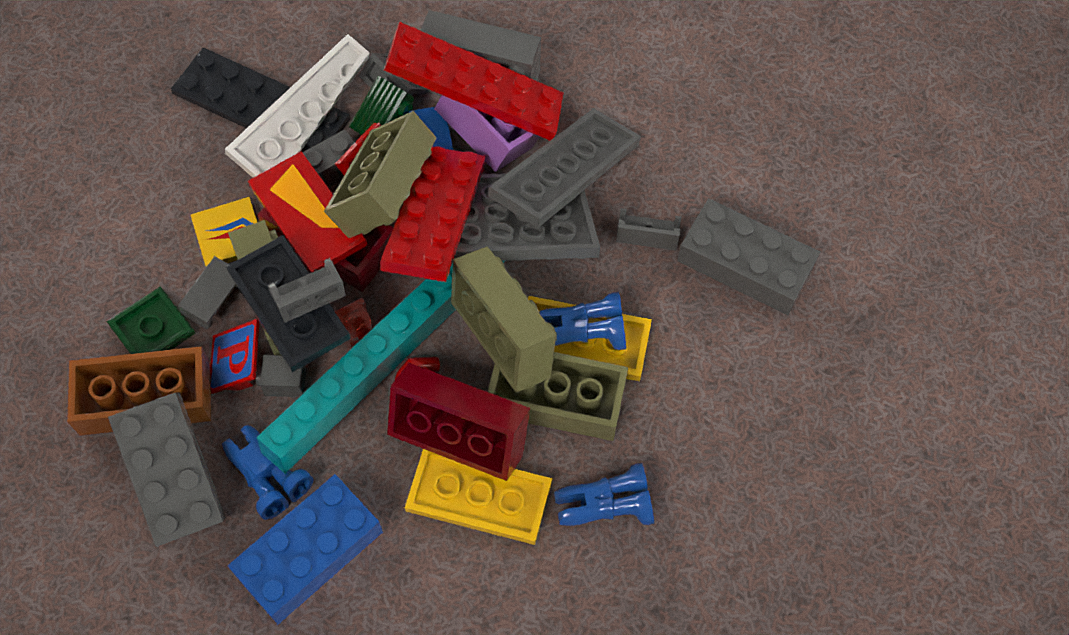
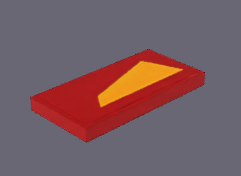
M302 151L248 180L250 188L310 273L324 268V260L328 258L335 265L367 246L366 239L362 234L348 238L324 212L333 194Z

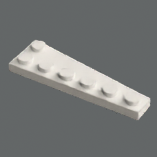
M347 34L225 148V154L254 178L300 152L369 59L370 52Z

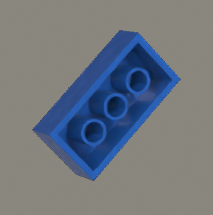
M334 474L227 566L278 625L382 534L383 531L380 522Z

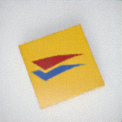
M250 197L191 214L205 266H208L214 256L226 263L238 260L228 233L257 223Z

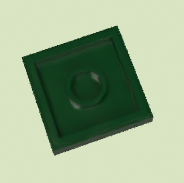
M161 286L106 321L130 354L172 350L196 334Z

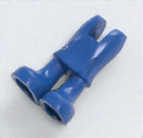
M619 292L609 293L604 299L588 304L582 302L572 307L550 308L539 311L545 322L550 323L556 331L557 340L555 346L576 341L588 342V339L605 338L609 340L614 349H626ZM591 318H607V320L589 323Z
M247 424L240 429L248 442L246 447L241 450L230 438L222 443V447L230 462L244 475L248 487L254 488L258 494L259 500L256 502V510L260 517L264 520L272 519L287 509L289 503L268 480L273 476L292 502H296L308 492L313 484V477L304 469L289 470L284 474L261 453L257 441V436L260 433Z
M642 462L631 465L624 474L609 479L604 477L592 483L566 486L554 492L557 504L581 502V507L565 509L558 513L560 525L576 526L600 519L614 520V516L635 515L643 525L654 524L651 498ZM629 491L636 493L618 499L613 498L615 493Z

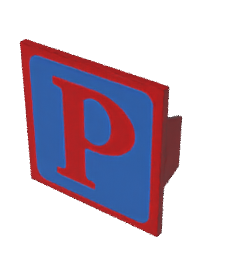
M258 319L213 335L210 363L211 394L226 389L243 390L253 386L249 381L256 378L259 336Z

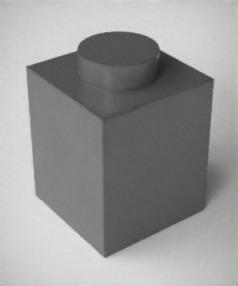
M263 355L262 367H258L256 372L257 386L261 387L265 396L300 397L305 389L307 367L305 365L292 373L282 356Z

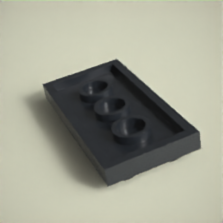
M284 235L226 266L229 275L292 373L351 339L349 332L329 303L284 323L270 294L268 284L274 282L278 288L309 274Z

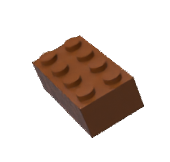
M202 346L70 360L67 422L80 436L113 432L108 419L109 416L176 392H180L191 423L211 421L210 361Z

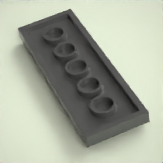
M593 108L489 187L488 197L531 225L539 228L639 145L641 136Z

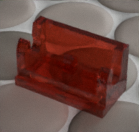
M363 298L335 311L351 338L344 342L348 351L372 329V322Z

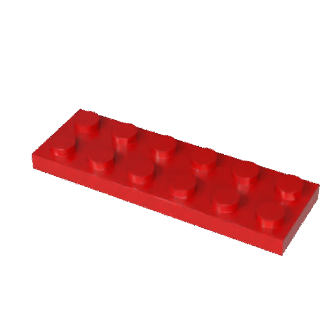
M399 22L384 71L551 141L555 137L563 92L420 31L415 27Z
M437 146L431 148V155L424 161L420 169L421 174L413 182L410 188L411 193L402 205L380 260V271L443 282L447 280L485 167L486 156L468 151L449 150Z

